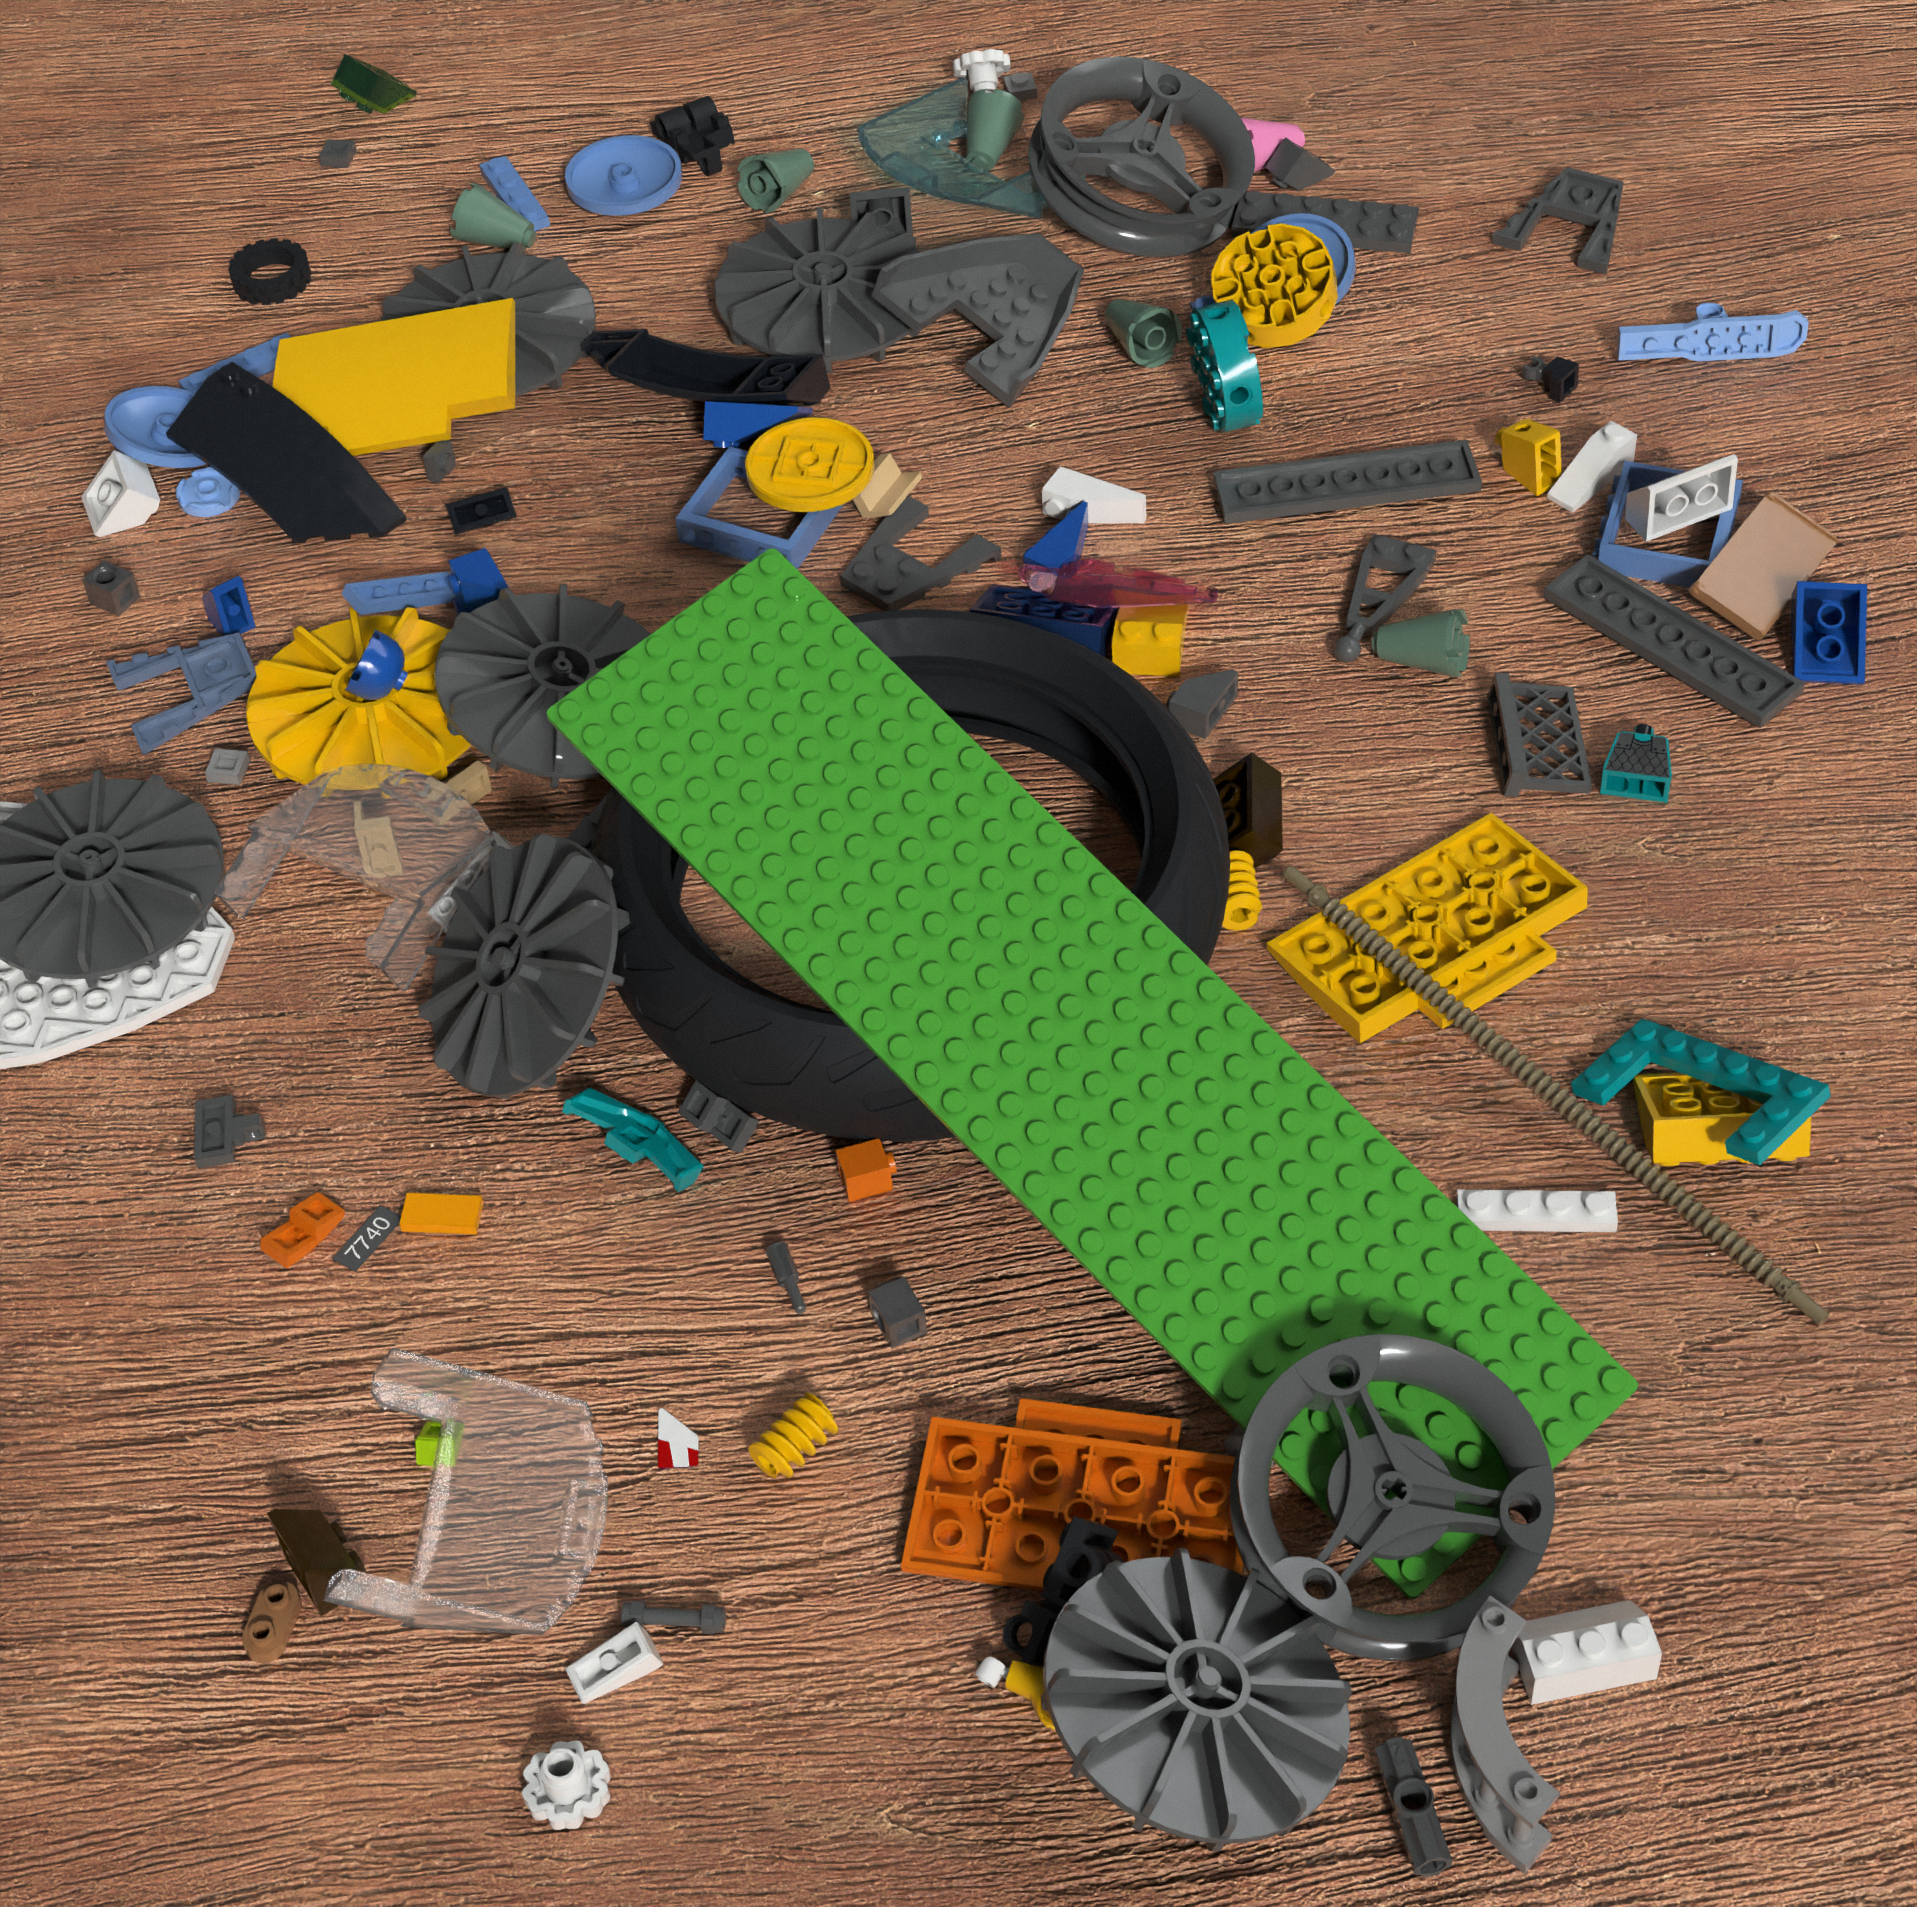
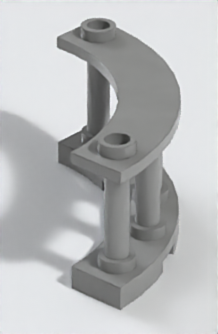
M1489 1596L1473 1619L1460 1651L1456 1674V1694L1451 1716V1757L1456 1781L1468 1810H1472L1476 1819L1483 1827L1484 1835L1511 1864L1526 1874L1551 1843L1552 1833L1538 1822L1557 1800L1560 1792L1533 1769L1521 1753L1508 1727L1502 1699L1509 1685L1519 1673L1520 1664L1509 1657L1508 1653L1516 1637L1526 1625V1620L1492 1596Z

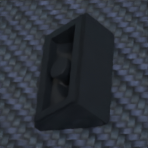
M507 487L445 504L446 514L455 535L517 518Z

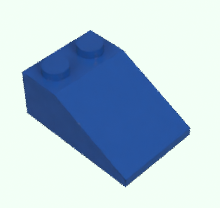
M705 401L703 440H713V447L728 448L730 446L740 448V442H752L779 424L805 418L813 414V408Z
M1797 581L1791 600L1793 676L1803 682L1864 685L1867 584Z

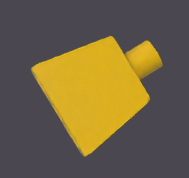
M1523 419L1508 428L1503 427L1497 431L1494 441L1496 445L1502 448L1504 470L1536 496L1550 490L1562 475L1560 431L1530 419Z

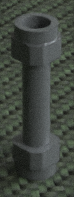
M632 1600V1602L623 1603L621 1625L627 1628L633 1623L638 1622L644 1629L646 1624L701 1627L702 1634L723 1633L726 1623L725 1607H718L716 1604H703L702 1610L647 1607L646 1601Z

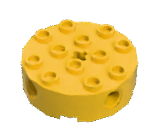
M1282 223L1267 225L1268 229L1258 230L1252 234L1248 231L1236 237L1219 254L1211 273L1214 302L1219 303L1233 299L1239 306L1249 332L1247 343L1262 348L1293 345L1315 334L1330 318L1338 299L1337 277L1333 260L1322 239L1303 227Z

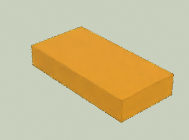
M406 1193L399 1222L401 1231L477 1235L484 1205L483 1199L479 1195Z

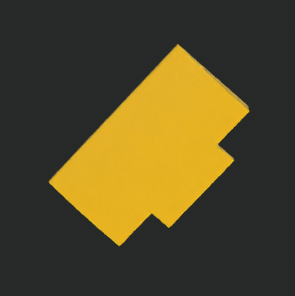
M513 298L280 339L275 363L273 388L289 398L317 421L352 456L450 440L451 419L515 409V301Z
M1489 813L1341 899L1340 905L1346 904L1348 907L1347 911L1353 910L1355 918L1361 917L1363 919L1362 924L1369 923L1370 930L1376 929L1378 931L1377 937L1384 936L1386 938L1385 943L1391 942L1393 944V950L1400 949L1401 956L1407 955L1409 957L1408 963L1415 962L1417 964L1416 969L1423 968L1424 976L1431 975L1432 982L1438 981L1440 983L1439 989L1446 988L1448 990L1447 995L1454 994L1456 997L1455 1002L1462 1001L1464 1004L1463 1009L1469 1007L1472 1012L1556 961V949L1539 936L1586 909L1588 887L1493 813ZM1323 910L1267 942V950L1287 973L1336 1023L1360 1044L1418 1009L1441 1029L1454 1023V1019H1446V1012L1440 1014L1438 1006L1432 1007L1430 1005L1431 999L1423 1000V993L1416 994L1414 992L1415 986L1408 987L1407 980L1401 981L1399 979L1400 973L1392 974V967L1385 968L1383 965L1384 960L1377 961L1376 954L1370 955L1368 948L1363 949L1360 946L1361 941L1354 942L1353 935L1347 936L1345 929L1341 930L1338 928V922L1332 923L1330 916L1324 917Z

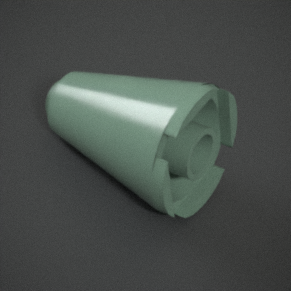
M980 89L971 95L968 102L966 160L974 170L979 172L989 171L994 168L1019 130L1025 117L1021 110V102L1015 96L1003 90L995 89L994 93H985L986 89Z
M802 148L750 155L740 162L737 173L740 172V181L737 182L739 192L751 208L764 210L763 213H771L777 210L813 173L814 161L809 152Z
M473 182L470 184L473 187L471 191L465 189L462 192L452 214V220L456 221V228L450 227V233L453 238L460 241L510 249L513 243H521L523 251L527 247L531 248L537 235L536 231H534L533 223L477 183Z
M1123 298L1113 300L1106 308L1105 321L1132 361L1147 368H1155L1166 363L1174 355L1175 352L1172 350L1176 342L1180 343L1182 338V325L1178 316L1171 310Z
M1451 609L1382 625L1379 627L1378 632L1373 634V652L1378 653V657L1381 660L1450 677H1461L1460 671H1465L1467 668L1470 649V635H1464L1462 625H1469L1467 615L1463 609Z

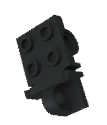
M710 96L683 105V108L679 106L655 116V121L650 122L652 133L675 151H679L682 163L687 164L688 160L694 162L698 160L700 168L706 176L722 171L719 149L727 147L730 143L735 144L728 116H724L722 112L718 113L716 105Z
M1076 1516L1073 1517L1071 1523L1065 1526L1059 1540L1061 1549L1055 1563L1048 1567L1043 1578V1586L1045 1588L1041 1597L1044 1598V1602L1038 1603L1026 1600L1021 1614L1011 1617L1004 1626V1642L1012 1652L1022 1657L1021 1661L1029 1665L1043 1667L1048 1637L1055 1620L1066 1602L1088 1580L1103 1572L1107 1564L1115 1560L1124 1563L1118 1554L1111 1551L1118 1530ZM1028 1622L1032 1625V1635L1027 1647H1022L1017 1640V1632L1021 1625Z

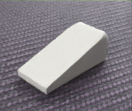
M635 1622L566 1667L565 1670L580 1701L586 1704L655 1671L664 1665V1662L648 1632L638 1622Z

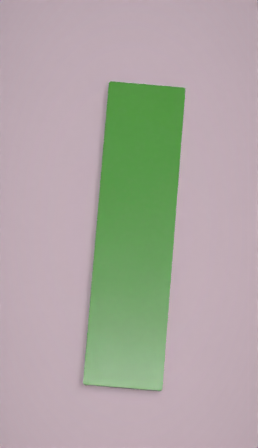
M773 548L766 550L547 710L548 721L1244 1432L1257 1404L1268 1388L1294 1363L1313 1351L1331 1343L1372 1334L1406 1335L1431 1340L1451 1347L1488 1368L1512 1390L1530 1413L1547 1448L1552 1470L1637 1390L1638 1383L1633 1376L778 550ZM1330 1377L1331 1382L1337 1387L1345 1388L1349 1386L1347 1381L1341 1378ZM1386 1381L1370 1383L1367 1391L1383 1421L1393 1433L1415 1438L1430 1447L1442 1459L1452 1478L1485 1489L1505 1491L1509 1480L1496 1448L1479 1425L1464 1411L1447 1399L1416 1386ZM1354 1404L1346 1408L1359 1439L1369 1436L1356 1405ZM1305 1407L1284 1432L1276 1448L1273 1461L1331 1519L1326 1499L1327 1482L1330 1472L1343 1449L1330 1413L1311 1410ZM1390 1491L1389 1494L1384 1495L1385 1498L1390 1501L1394 1497H1397V1495L1392 1491ZM1455 1502L1454 1511L1492 1517V1508ZM1447 1532L1444 1533L1442 1538L1433 1547L1418 1556L1402 1560H1387L1375 1557L1371 1561L1407 1598L1415 1599L1483 1535Z

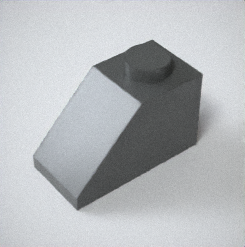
M1286 137L1265 166L1274 174L1271 179L1284 189L1290 185L1298 191L1332 176L1336 171L1321 158Z
M1231 669L1186 679L1177 691L1174 690L1167 700V709L1176 717L1186 732L1206 739L1238 696V671Z

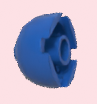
M375 629L345 691L366 700L382 699L393 688L400 691L408 675V672L402 670L405 663V655L400 645L388 635Z

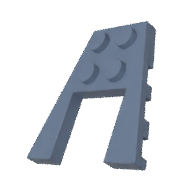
M240 633L198 641L199 646L181 650L179 645L167 648L168 653L149 657L147 652L132 655V661L116 664L114 659L106 661L118 691L181 667L194 700L131 724L143 755L148 754L251 690L257 676Z

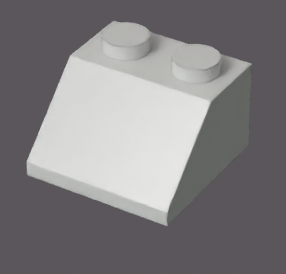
M115 450L81 496L94 535L98 537L145 524L150 515L157 511L160 503V498L147 463Z

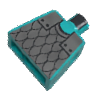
M1647 724L1636 725L1633 732L1621 731L1617 733L1603 767L1600 794L1668 803L1672 777L1669 740L1664 736L1654 735V729Z

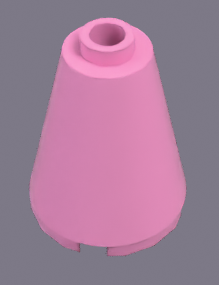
M1240 117L1249 132L1254 147V173L1265 168L1285 137L1301 147L1305 144L1304 133L1295 124Z

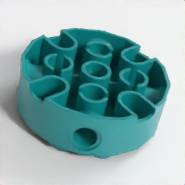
M1232 299L1195 308L1192 314H1190L1191 327L1186 328L1188 343L1190 347H1194L1195 355L1190 356V363L1193 373L1198 374L1199 383L1205 396L1201 398L1202 408L1205 416L1210 418L1213 431L1219 430L1222 434L1260 424L1259 419L1263 418V399L1255 353H1249L1247 343L1249 332L1239 306Z

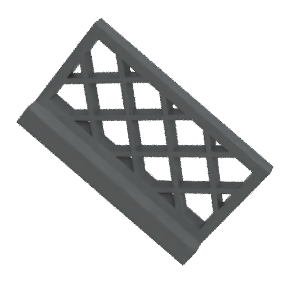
M1495 672L1487 700L1504 796L1518 797L1521 789L1590 794L1592 783L1573 687L1512 683L1509 679V673ZM1515 695L1526 696L1532 702L1526 706L1516 699ZM1563 698L1565 699V705L1559 708L1548 699ZM1540 706L1552 715L1545 719L1533 710ZM1526 717L1537 726L1530 730L1519 721ZM1559 719L1569 726L1570 730L1564 733L1554 726L1553 723ZM1545 731L1557 740L1549 744L1538 734ZM1530 742L1542 751L1534 755L1524 748V745ZM1564 744L1574 751L1575 754L1569 758L1557 748ZM1549 755L1561 765L1554 769L1545 763L1543 759ZM1535 767L1545 774L1546 777H1529L1528 771ZM1568 769L1580 777V781L1569 780L1562 773Z

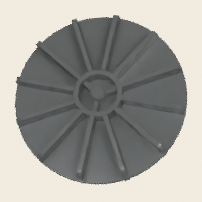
M816 207L817 219L801 220L780 225L773 217H770L764 221V232L755 235L744 243L734 241L728 246V258L721 266L715 279V301L718 313L730 330L731 340L736 345L748 344L770 354V357L822 354L826 372L832 373V361H843L870 355L876 362H880L885 359V348L895 344L907 335L917 336L921 332H915L871 296L881 268L900 256L919 252L916 248V239L911 233L898 235L888 229L877 226L874 213L867 212L860 221H852L850 219L823 218L822 207Z
M513 243L508 253L470 256L468 246H463L464 258L446 263L430 271L422 265H417L413 268L415 280L404 287L396 296H386L382 302L384 313L380 321L513 298L515 301V397L536 390L546 384L554 390L562 387L561 375L570 369L580 358L589 357L581 350L580 344L595 331L596 310L590 289L577 275L568 269L567 261L561 256H557L550 261L536 256L525 255L521 243Z
M567 584L559 585L558 594L532 593L515 595L508 587L501 589L498 600L487 603L470 613L461 612L455 618L454 626L448 632L439 648L434 680L437 698L448 718L447 728L452 735H461L476 749L491 758L490 768L495 771H499L503 765L522 772L549 777L550 788H558L559 779L603 777L548 721L547 710L644 640L650 633L637 622L623 614L625 603L617 600L611 607L591 600L567 595Z
M102 769L93 771L92 781L68 786L47 795L38 786L32 789L36 800L18 810L0 825V960L23 971L25 978L32 982L38 981L41 976L56 979H85L89 988L98 987L99 977L123 972L148 962L153 970L161 966L158 959L159 955L182 941L191 931H204L208 925L206 914L213 905L221 884L226 880L222 841L205 807L200 802H194L184 794L166 787L163 777L158 775H152L147 781L105 779Z
M542 833L534 835L532 840L524 842L511 850L502 846H496L490 851V867L480 876L470 891L455 887L450 895L459 908L448 928L442 947L426 946L424 953L438 959L433 980L432 998L418 1007L419 1017L432 1022L433 1035L437 1047L432 1056L433 1062L438 1068L447 1070L463 1087L489 1097L508 1099L535 1086L542 1089L553 1087L557 1082L556 1070L571 1056L579 1044L589 1048L595 1046L598 1040L589 1028L600 1009L608 985L622 987L625 978L613 974L612 970L616 956L618 931L629 925L630 916L627 911L617 908L611 883L613 877L612 868L609 864L599 860L583 845L566 838L553 837Z
M1176 1548L1171 1557L1144 1558L1125 1563L1115 1560L1107 1564L1103 1572L1088 1580L1071 1596L1054 1622L1044 1654L1042 1708L1050 1713L1055 1730L1064 1748L1074 1761L1069 1770L1073 1777L1079 1779L1085 1776L1105 1797L1125 1812L1134 1816L1135 1820L1132 1828L1139 1832L1146 1823L1161 1831L1182 1838L1206 1842L1207 1849L1216 1852L1221 1851L1225 1844L1252 1842L1275 1835L1284 1836L1294 1826L1309 1817L1323 1803L1341 1774L1348 1757L1350 1718L1347 1701L1352 1695L1351 1685L1349 1682L1340 1679L1335 1664L1315 1634L1320 1626L1317 1618L1311 1616L1303 1620L1282 1599L1256 1582L1260 1571L1253 1567L1245 1577L1233 1570L1213 1563L1190 1559L1189 1551L1186 1548Z

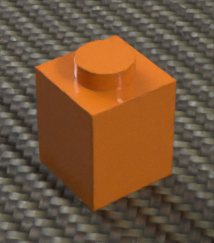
M877 1138L835 1150L838 1174L849 1202L893 1190L891 1174L897 1173L895 1160L891 1151H884L880 1139Z

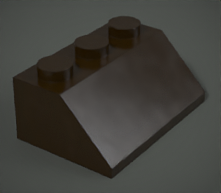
M1251 752L1213 778L1220 797L1227 825L1229 852L1237 850L1250 854L1253 858V867L1257 868L1283 851L1281 772Z

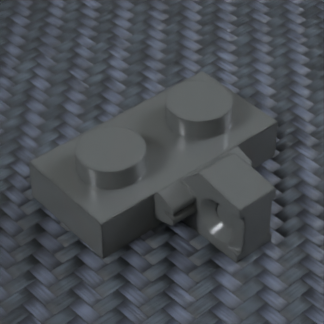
M232 1095L195 1101L194 1161L198 1169L236 1162V1146L239 1147L244 1145L245 1142L250 1143L264 1139L266 1126L260 1113L245 1116L244 1114H237L236 1102Z

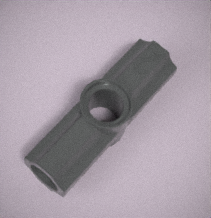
M1401 1736L1387 1739L1383 1744L1375 1747L1374 1756L1392 1807V1822L1400 1831L1414 1875H1422L1424 1878L1438 1875L1446 1868L1451 1867L1452 1858L1433 1805V1790L1425 1782L1411 1739H1403ZM1413 1802L1422 1808L1419 1810H1409L1403 1805Z

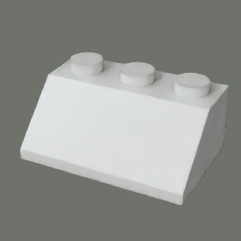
M1733 454L1627 493L1625 519L1647 542L1733 509L1738 457Z
M1631 1600L1528 1620L1511 1647L1516 1662L1520 1664L1519 1671L1531 1705L1657 1679L1662 1651L1648 1615Z

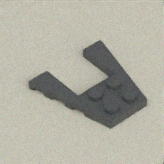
M1567 167L1544 187L1543 194L1538 198L1533 197L1527 203L1524 211L1519 215L1514 214L1507 221V226L1504 229L1494 232L1492 244L1521 251L1543 214L1596 227L1578 257L1577 267L1606 275L1623 193V181Z
M907 496L892 515L884 518L840 576L841 586L884 611L898 610L924 597L925 591L934 586L943 588L951 584V578L963 572L969 575L981 569L980 564L991 558L994 561L1001 558V547L976 534L932 569L893 546L929 517L928 506Z

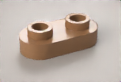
M286 1581L270 1583L260 1591L242 1634L244 1649L248 1657L255 1662L269 1663L278 1659L288 1645L302 1608L298 1591L291 1583ZM283 1597L279 1602H272L276 1598ZM269 1633L264 1639H257L260 1634Z

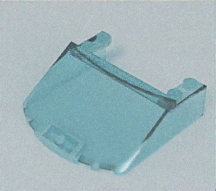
M964 77L857 127L859 141L869 158L884 172L916 190L949 201L1042 219V209L1049 206L1036 187L1030 170L1005 182L947 148L951 140L957 137H967L968 80ZM1079 174L1082 179H1085V174Z

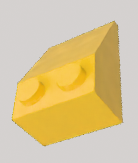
M1122 599L1114 626L1112 662L1129 674L1180 677L1189 602Z

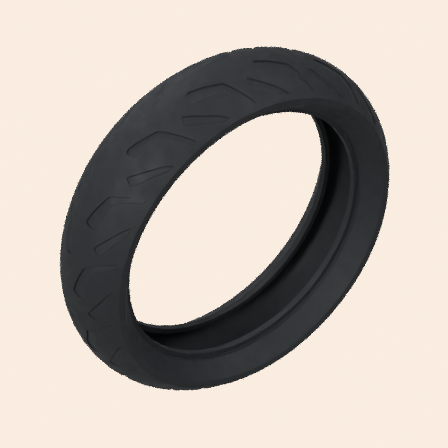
M935 609L890 610L847 616L861 632L967 734L994 737L1037 750L1063 763L1098 789L1119 812L1131 831L1140 852L1142 862L1131 892L1208 965L1224 921L1229 893L1230 852L1227 825L1218 791L1200 752L1176 717L1151 691L1119 666L1081 644L1055 633L1001 617L973 612ZM611 786L598 821L592 853L612 868L613 877L611 883L617 908L627 911L630 916L629 925L618 931L616 956L612 973L625 978L622 987H615L642 1030L659 1049L688 1075L723 1098L773 1121L806 1131L866 1141L878 1138L881 1141L911 1142L956 1137L834 1012L801 1004L766 990L743 977L723 962L702 941L689 923L680 905L681 892L689 864Z

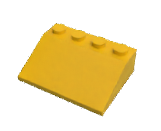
M1682 1073L1640 1074L1633 1078L1645 1146L1652 1163H1658L1662 1166H1677L1680 1162H1698L1700 1164L1712 1165L1718 1163L1719 1160H1737L1743 1163H1751L1728 1154L1725 1141L1764 1103ZM1811 1116L1768 1158H1775L1780 1161H1793L1797 1157L1810 1156Z

